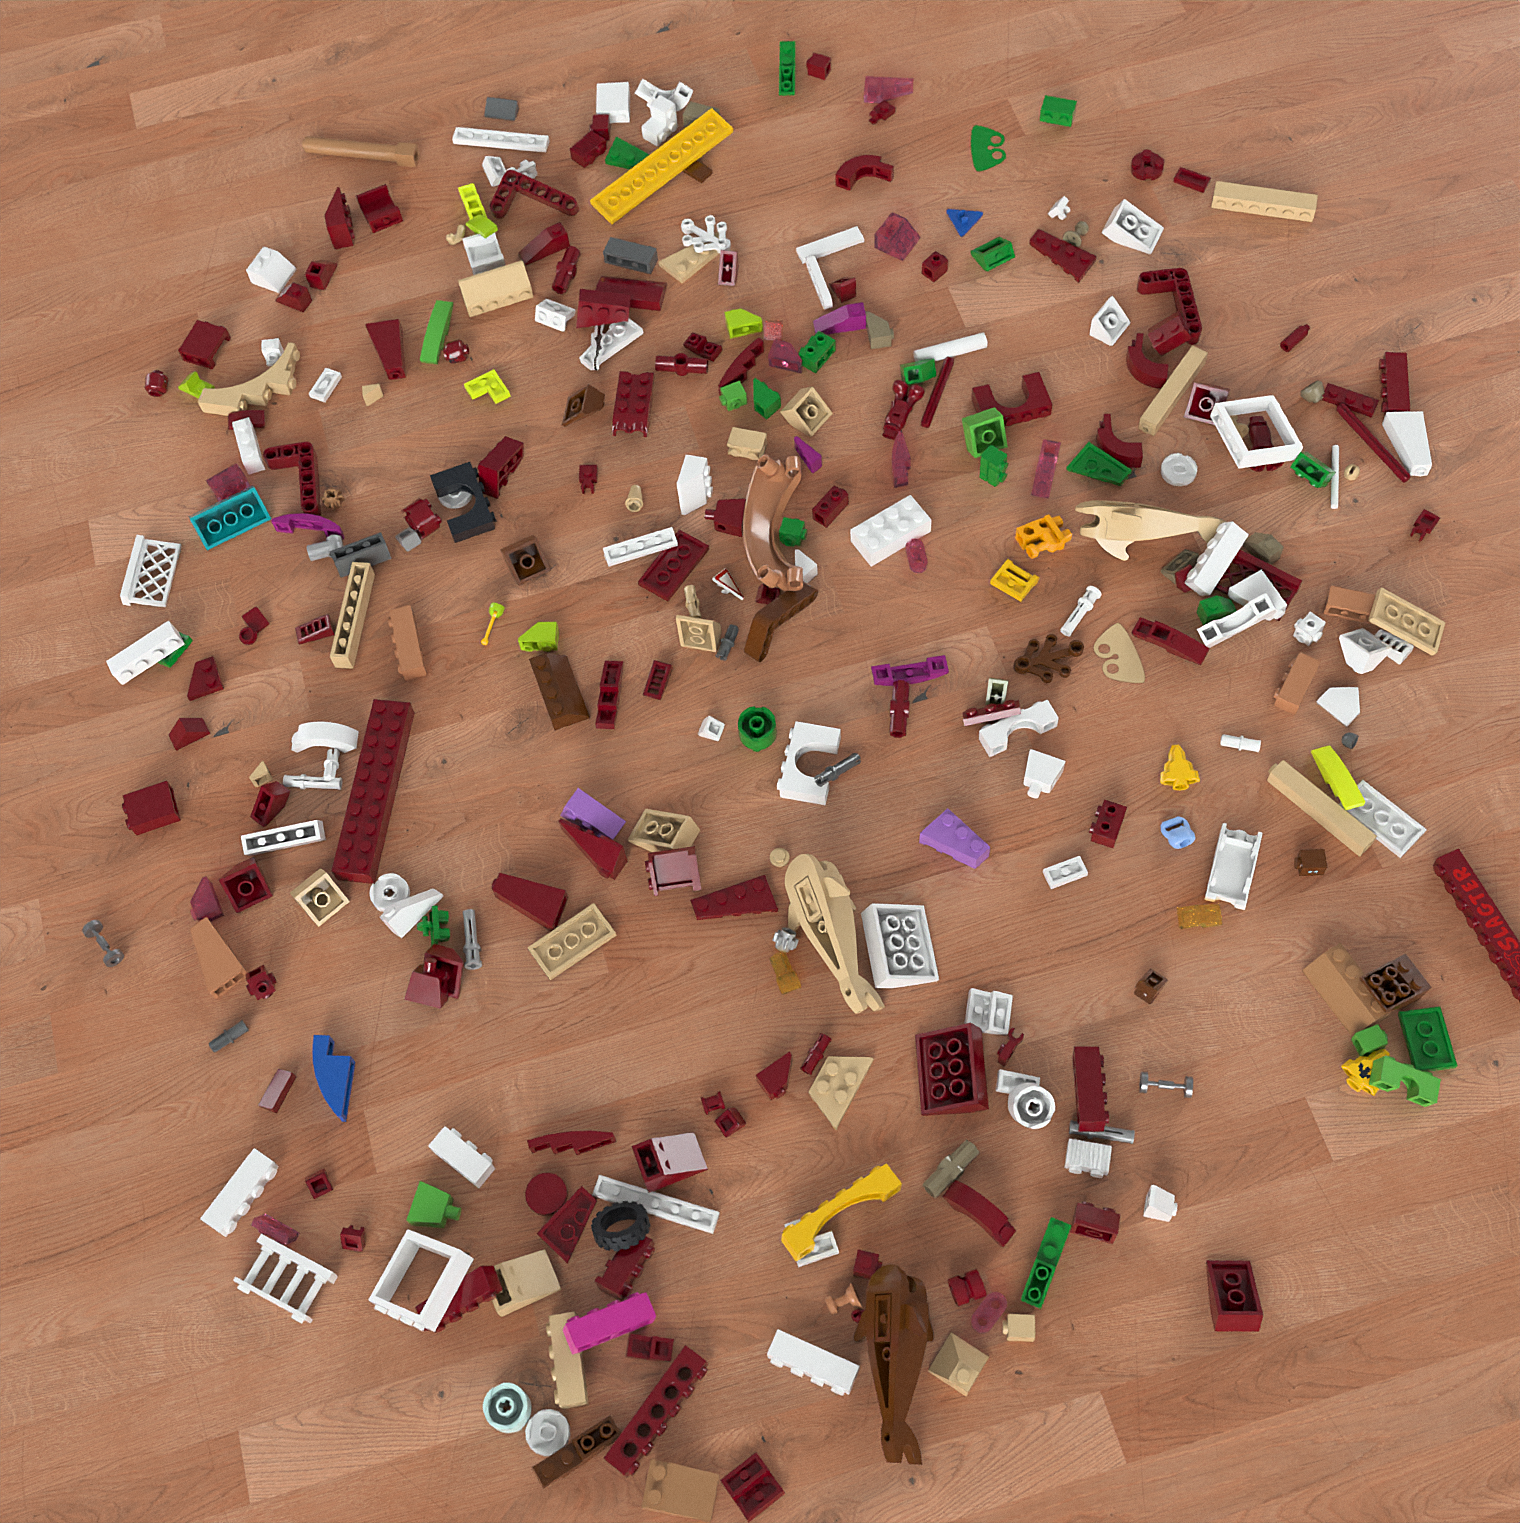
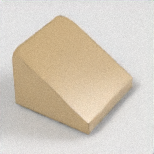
M380 384L362 386L366 406L383 397Z
M264 761L258 765L249 777L255 787L273 780Z

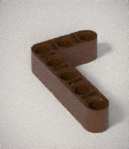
M803 581V588L801 590L786 591L759 610L752 620L744 653L756 661L762 662L768 654L775 629L809 606L816 599L818 590Z

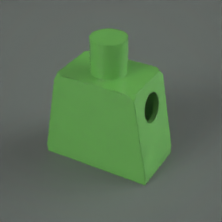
M420 1181L407 1221L413 1226L444 1228L448 1218L459 1220L461 1208L452 1206L453 1198L450 1194Z

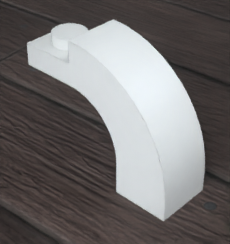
M642 79L635 94L648 101L646 106L649 108L650 104L661 95L675 103L677 112L686 106L693 90L679 82L675 89L665 91Z
M331 722L304 723L299 725L298 732L294 733L292 737L291 750L298 753L312 746H326L346 753L357 747L359 731Z

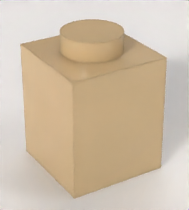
M1008 1314L1007 1320H1003V1334H1007V1341L1034 1342L1035 1315Z

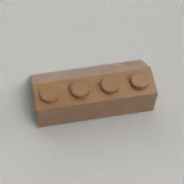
M1341 943L1324 952L1302 970L1351 1037L1359 1031L1378 1024L1391 1013V1011L1386 1013L1383 1011L1359 978L1365 975Z

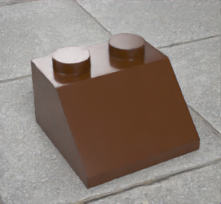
M534 535L500 549L517 585L551 571L540 544Z

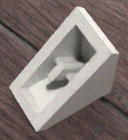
M799 549L795 550V566L803 568V581L808 583L818 574L817 564Z

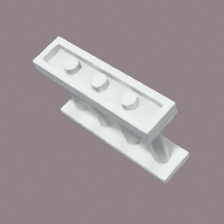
M261 1234L257 1242L262 1245V1252L244 1281L237 1277L233 1279V1281L239 1284L237 1289L246 1294L252 1291L292 1313L291 1318L300 1323H303L304 1320L311 1323L313 1319L305 1315L322 1284H326L327 1281L334 1284L338 1276L325 1267ZM275 1252L280 1255L278 1258L280 1261L261 1291L252 1286V1283L269 1255ZM293 1262L298 1265L296 1267L298 1270L281 1299L278 1300L270 1296V1292L287 1264L290 1265ZM310 1271L316 1274L314 1277L315 1281L300 1307L296 1310L287 1304L304 1275Z

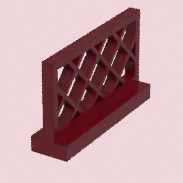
M1239 549L1231 563L1238 565L1240 571L1230 573L1229 565L1226 569L1227 575L1223 574L1214 589L1228 595L1229 588L1234 586L1232 577L1242 575L1244 580L1246 579L1245 574L1251 572L1255 574L1262 570L1270 582L1273 583L1278 593L1279 590L1283 589L1292 592L1289 597L1283 598L1287 604V609L1294 596L1298 593L1302 580ZM1229 578L1231 586L1225 588L1219 585L1221 580Z

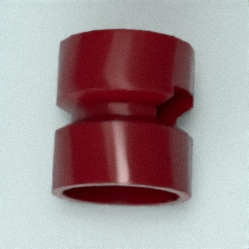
M977 1269L966 1272L964 1277L957 1275L947 1280L957 1307L969 1303L971 1298L978 1300L987 1296L985 1286Z

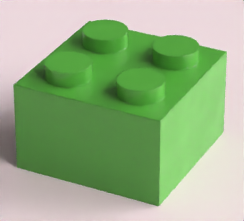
M995 407L962 418L967 451L974 458L980 457L989 445L995 446L998 450L1008 447L1003 415Z

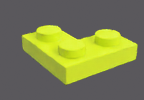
M494 369L464 384L472 400L486 393L490 395L495 404L511 397L510 392Z

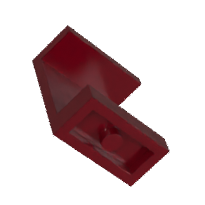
M386 184L356 195L359 207L373 233L403 222L398 206H395L390 197Z

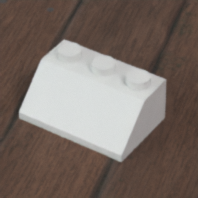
M692 455L685 456L677 481L682 515H686L707 504L708 497L712 496L713 487L710 486L712 477L709 476L710 466H708L707 458Z

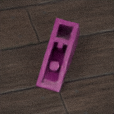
M864 303L844 305L814 320L815 334L818 331L827 335L866 329Z

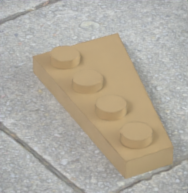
M717 232L714 236L719 239V233ZM693 244L659 261V266L679 282L684 283L719 253L716 249L697 253Z

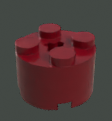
M418 498L401 510L402 513H406L404 519L409 527L416 533H420L421 536L419 538L421 540L439 529L442 523L438 514H434L430 509L432 506L426 498L424 500Z

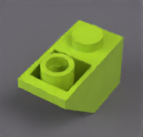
M537 622L518 638L521 650L528 652L533 650H543L546 652L558 650L559 628L557 622Z

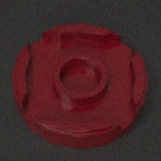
M548 1172L533 1177L525 1191L526 1202L530 1209L542 1216H549L557 1212L566 1203L568 1197L567 1187L562 1178Z

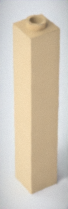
M1192 345L1140 418L1138 429L1152 436L1157 433L1205 365L1207 352Z
M1283 760L1278 765L1275 763L1269 769L1268 773L1270 775L1267 781L1359 857L1374 843L1377 835Z

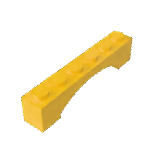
M887 1163L881 1167L880 1165L874 1167L870 1171V1175L865 1178H858L853 1182L852 1187L847 1190L845 1188L840 1190L835 1195L836 1198L830 1202L828 1200L824 1201L818 1206V1210L813 1213H806L796 1225L790 1224L783 1230L781 1241L796 1262L814 1250V1239L818 1232L838 1212L853 1204L867 1200L881 1199L882 1202H885L900 1191L902 1183Z

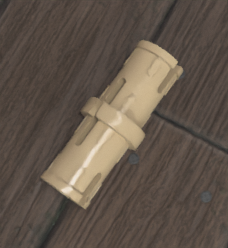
M687 585L684 588L689 617L702 619L699 610L700 602L696 596L695 586Z

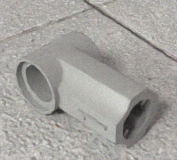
M331 535L326 538V541L307 545L310 560L314 561L325 557L332 558L330 551L343 547L342 537Z

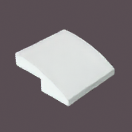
M971 988L968 994L964 1024L971 1022L981 1028L982 1033L1008 1035L1013 995L997 991L990 993Z

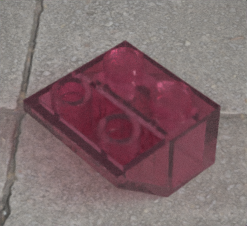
M892 212L874 234V248L903 261L920 240V235L906 218Z

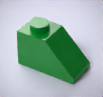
M1217 595L1201 600L1196 613L1204 626L1214 620L1229 616L1237 610L1231 599Z

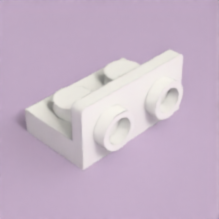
M545 299L536 305L535 321L560 331H565L566 322L575 316V309L549 299Z

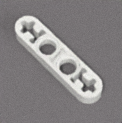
M815 255L805 257L807 269L823 309L832 308V298Z

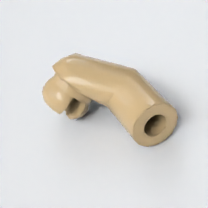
M459 225L455 235L452 233L446 236L448 243L455 245L462 241L466 227Z

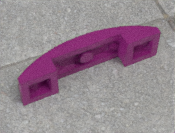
M287 514L273 518L271 521L277 532L293 533L295 528L324 531L326 537L339 535L342 537V540L345 538L341 528L336 523L317 515Z
M945 655L929 657L926 659V662L890 667V664L871 666L874 685L893 686V682L898 680H905L909 684H915L949 673Z

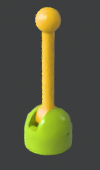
M491 603L489 607V614L492 618L485 637L481 640L483 645L488 644V637L495 618H499L504 612L505 607L501 604Z

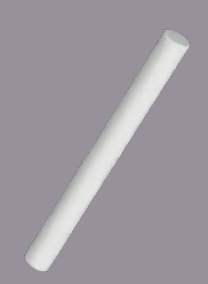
M1333 445L1331 469L1336 473L1331 479V508L1336 509L1338 508L1339 446Z

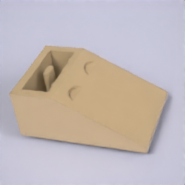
M546 1249L494 1266L503 1290L495 1294L496 1298L492 1301L496 1312L501 1317L561 1290Z

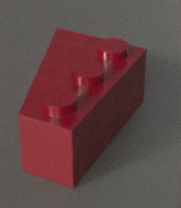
M580 289L576 328L628 321L631 295Z

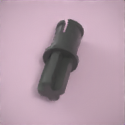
M730 624L724 638L720 640L721 645L716 653L717 658L721 656L720 660L726 661L731 648L734 647V641L739 631L738 626Z
M241 1020L230 1029H225L223 1034L209 1042V1046L213 1052H217L229 1043H234L235 1039L248 1032L249 1029Z

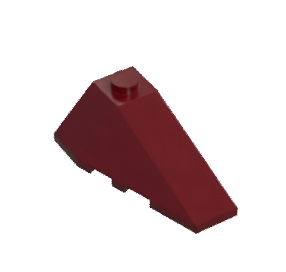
M560 818L561 830L594 865L599 874L604 878L608 879L610 877L615 880L628 862L623 845L604 835H601L599 838L589 829L584 832L580 826Z

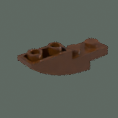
M608 1416L572 1439L571 1443L533 1466L532 1470L544 1489L594 1458L615 1442L621 1432L612 1417Z

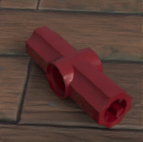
M575 246L566 248L562 261L557 263L556 276L552 284V290L557 294L563 295V293H566L571 279L575 278L576 265L581 254L580 250Z
M679 353L675 356L657 355L655 370L675 372L678 376H685L688 373L707 374L708 359L691 358L684 353Z
M905 680L893 682L892 700H890L891 722L889 732L894 738L906 736L907 718H909L910 701H908L910 686Z

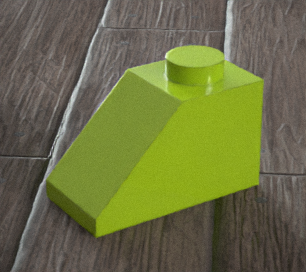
M741 308L724 312L730 339L763 331L762 318Z

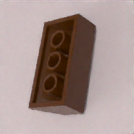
M544 653L530 658L529 661L554 731L590 719L568 657Z

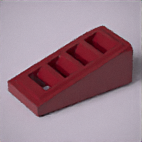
M329 614L320 616L295 628L299 645L335 635ZM303 631H305V635H306V636H304V637H302V633H301V632H303Z
M653 661L643 696L661 701L673 670L671 664ZM657 670H663L665 671V674L657 672ZM655 676H659V677H662L663 680H658V679H655L654 677H655ZM652 682L661 684V686H654L652 685ZM650 688H651V689H654V690H658L659 693H658V694H655V693L649 692V690H650Z

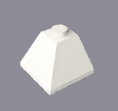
M1364 628L1342 634L1339 637L1346 664L1360 674L1372 671L1392 650L1391 646Z

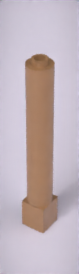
M306 136L302 141V148L306 153L397 162L398 166L416 167L420 157L418 146L413 143L398 142L397 145L309 136Z

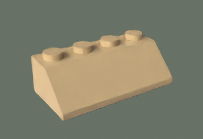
M523 261L458 280L469 317L533 298Z

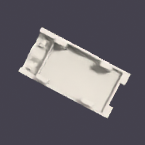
M1223 823L1204 900L1212 902L1222 900L1235 905V908L1245 910L1262 833L1258 832L1257 835L1253 836L1242 830H1229L1226 828L1227 824Z

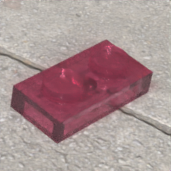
M267 1214L255 1217L251 1226L258 1229L259 1233L271 1236L281 1245L290 1244L296 1241L299 1236V1232Z

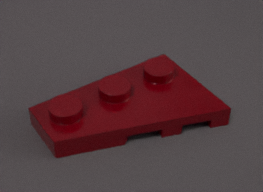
M582 1186L537 1232V1235L567 1264L597 1202Z

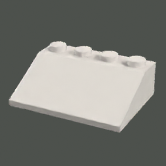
M872 903L861 913L875 988H898L939 981L924 905Z

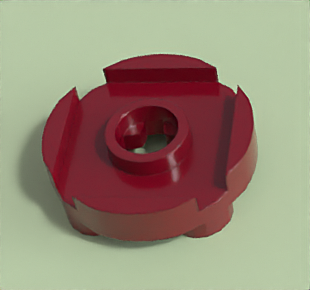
M1145 149L1132 158L1131 173L1139 180L1145 181L1150 178L1151 181L1156 180L1163 173L1165 161L1158 154Z

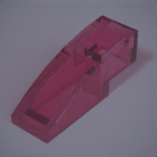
M902 431L898 432L892 451V480L894 488L908 485L907 470L911 469V458Z

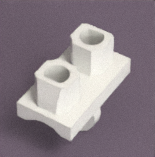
M524 160L520 163L519 169L516 170L514 167L507 169V171L515 170L530 178L538 176L534 161ZM510 178V182L515 181L516 178Z

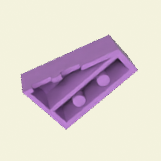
M579 788L567 802L560 815L586 831L588 829L593 831L599 838L601 835H604L614 840L626 822Z
M948 808L920 833L919 843L929 845L940 853H946L952 856L953 859L974 869L989 857L990 846Z

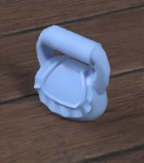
M1177 816L1162 822L1160 826L1161 833L1168 839L1169 844L1173 848H1184L1192 844L1196 838L1188 821L1183 817ZM1181 823H1183V825H1184V826L1181 825L1180 827L1175 828V829H1171L1170 831H1167V830H1166V829H1168V828H1170V827L1176 826V825L1181 824Z

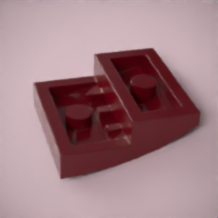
M757 1452L720 1480L748 1522L752 1521L785 1494Z

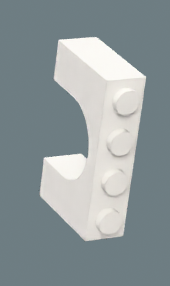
M796 721L794 728L790 729L789 739H791V743L786 746L785 756H787L786 762H782L781 773H783L782 779H778L777 790H780V797L826 805L829 782L819 787L815 783L817 779L806 776L797 769L796 762L803 754L810 751L837 754L841 739V729Z

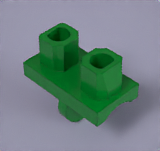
M438 906L431 907L432 911L429 912V921L428 916H423L422 922L417 924V930L423 931V936H429L430 931L431 946L439 942L449 941L450 929L439 928V924H448L449 913L448 911L438 910Z

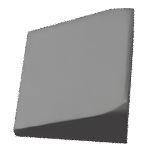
M410 527L395 536L406 551H410L421 543L418 534Z

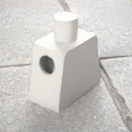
M1030 749L1024 777V785L1030 787L1027 794L1032 798H1038L1041 791L1050 793L1063 773L1065 761Z

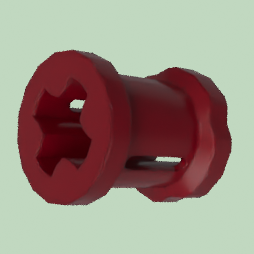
M720 1091L716 1095L707 1098L700 1097L706 1115L720 1108L726 1109Z

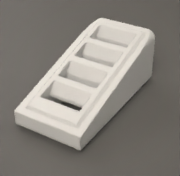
M1382 629L1374 635L1377 638L1383 637L1382 641L1385 643L1387 641L1390 642L1389 646H1396L1395 649L1392 648L1387 656L1399 665L1414 648L1407 641Z

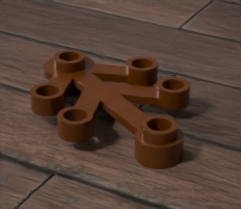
M1049 634L1046 636L1045 644L1039 656L1031 659L1033 653L1039 650L1040 645L1038 640L1032 639L1028 643L1024 656H1020L1014 661V670L1019 674L1032 673L1041 677L1044 683H1050L1053 680V673L1049 670L1044 671L1035 667L1041 664L1059 672L1061 677L1067 678L1070 676L1071 668L1068 665H1061L1053 660L1070 655L1073 657L1081 656L1084 644L1079 640H1073L1070 642L1069 648L1049 653L1051 648L1057 643L1056 635Z

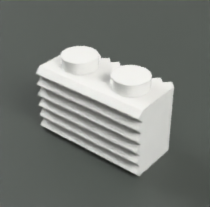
M1069 1139L1064 1168L1069 1169V1172L1081 1174L1082 1171L1089 1172L1092 1177L1102 1178L1103 1175L1107 1176L1112 1146Z

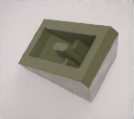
M989 677L985 706L988 704H1003L1006 701L1008 680Z

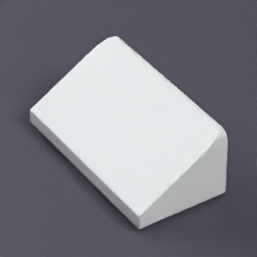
M485 156L482 163L483 169L491 186H497L500 184L506 169L500 157Z

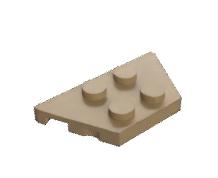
M828 1056L809 1090L810 1097L817 1103L819 1109L827 1117L834 1129L837 1130L874 1061L873 1058Z

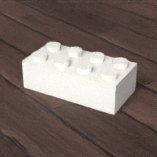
M909 495L852 528L851 542L869 565L873 566L931 532V519L915 499Z

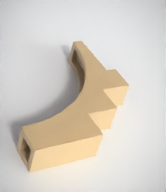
M288 343L284 353L277 362L255 379L228 388H203L198 400L204 413L228 416L229 413L246 410L247 404L267 406L272 393L291 395L296 387V379L293 376L295 365L300 358V352L295 343Z

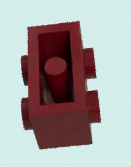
M1104 799L1103 805H1098L1095 816L1098 817L1097 822H1092L1089 833L1092 834L1091 841L1114 848L1127 807Z

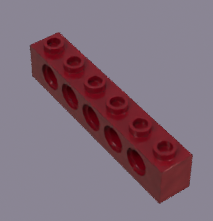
M685 1345L603 1459L625 1477H628L629 1474L634 1475L640 1467L639 1460L643 1455L647 1456L653 1449L654 1444L652 1442L657 1435L661 1437L668 1427L666 1425L670 1417L674 1418L680 1411L682 1400L684 1398L688 1399L695 1389L693 1387L698 1379L702 1380L708 1371L706 1368L708 1366L707 1361ZM684 1369L691 1371V1376L687 1380H682L679 1377L680 1372ZM670 1388L678 1390L677 1396L673 1399L666 1397V1392ZM658 1406L663 1407V1415L659 1418L653 1417V1410ZM644 1425L649 1426V1435L646 1437L639 1436V1429ZM630 1444L636 1445V1453L633 1456H626V1447Z

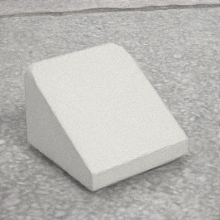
M708 716L703 720L698 735L719 741L725 724Z

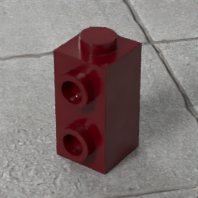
M834 485L812 509L813 520L827 528L849 504L848 493Z

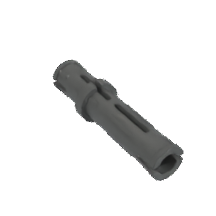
M853 753L834 766L826 767L822 773L814 777V779H817L815 783L822 787L831 780L835 781L841 774L860 764V756L857 753Z

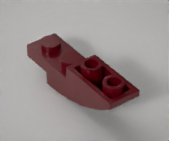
M1140 617L1131 632L1137 638L1162 647L1168 653L1200 666L1210 650L1192 637L1156 620L1152 622Z

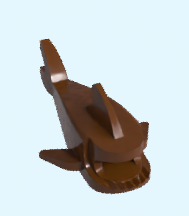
M892 1264L882 1266L869 1280L866 1290V1310L861 1315L853 1339L861 1341L865 1337L867 1338L869 1361L882 1416L881 1445L887 1463H901L904 1453L909 1464L922 1465L918 1441L912 1429L905 1421L920 1375L926 1343L933 1341L934 1335L928 1317L927 1293L923 1282L917 1277L907 1276L899 1266Z

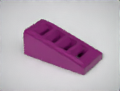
M796 436L794 438L796 451L811 473H815L822 467V456Z

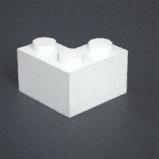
M661 95L650 104L652 117L642 126L643 139L657 147L678 128L675 103Z

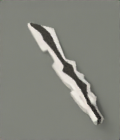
M604 325L595 326V331L591 334L593 349L590 352L592 369L595 371L599 369V364L603 359L602 354L605 351L604 339L606 335L602 333Z

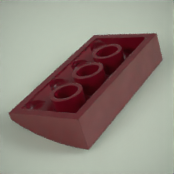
M601 276L595 290L631 295L630 308L661 311L667 283Z

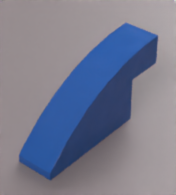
M314 1035L312 1047L313 1066L319 1088L333 1112L342 1122H346L356 1062L351 1056L333 1055L335 1041L330 1035Z

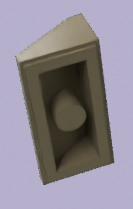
M1185 549L1160 572L1176 584L1175 572L1189 564L1194 568L1199 554Z

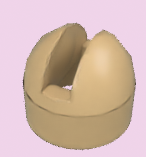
M1354 464L1348 465L1344 471L1345 478L1348 480L1357 479L1360 473L1359 467Z

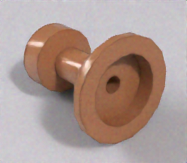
M852 1282L846 1288L845 1295L836 1299L832 1296L825 1298L832 1315L838 1313V1307L850 1303L852 1306L862 1307Z

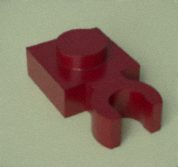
M597 464L579 466V482L582 494H585L586 488H591V493L594 494L595 488L593 483H597L598 478Z
M1424 509L1413 525L1415 527L1412 529L1410 536L1412 537L1415 533L1420 534L1418 541L1421 542L1426 533L1430 534L1433 531L1440 517Z

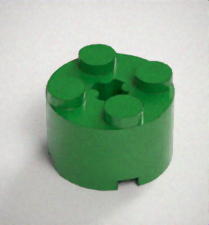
M752 706L740 714L738 732L743 745L755 752H759L762 749L768 748L777 737L775 716L766 707L755 708V706Z

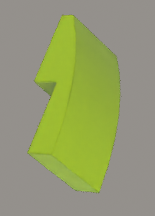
M480 214L466 222V225L475 234L479 233L484 239L498 231L496 224Z

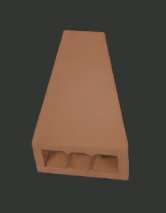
M206 917L197 921L190 928L207 990L217 999L244 980L247 971L214 925Z

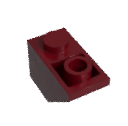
M324 260L311 261L305 272L309 286L326 290L337 267V263Z

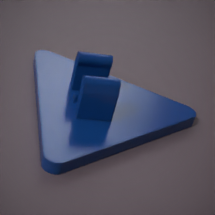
M948 209L946 212L961 237L983 216V212Z

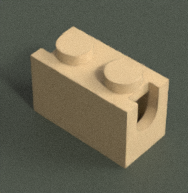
M732 427L727 442L729 447L728 454L735 457L740 456L751 460H758L765 453L767 433Z

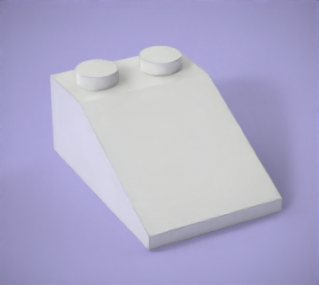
M1124 199L1113 209L1101 233L1115 243L1151 254L1164 227Z

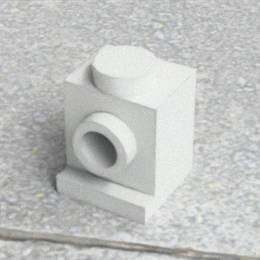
M279 338L262 340V353L267 366H273L284 353Z

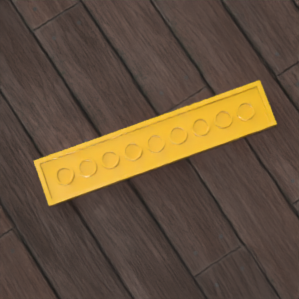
M711 108L590 200V204L611 225L732 134L733 127Z

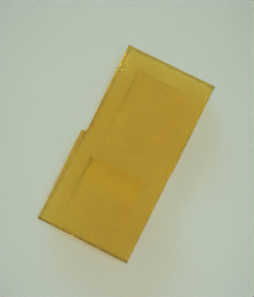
M1219 904L1177 908L1180 929L1196 926L1207 928L1223 925Z

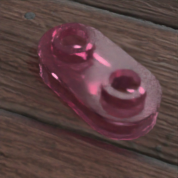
M919 539L909 540L905 547L909 567L915 573H922L927 569L928 565L923 542Z
M999 1292L990 1293L974 1312L971 1318V1325L976 1332H989L1005 1312L1007 1300L1003 1294ZM996 1301L999 1303L1000 1307L995 1309L992 1307L991 1303ZM981 1318L985 1319L986 1325H979L978 1320Z

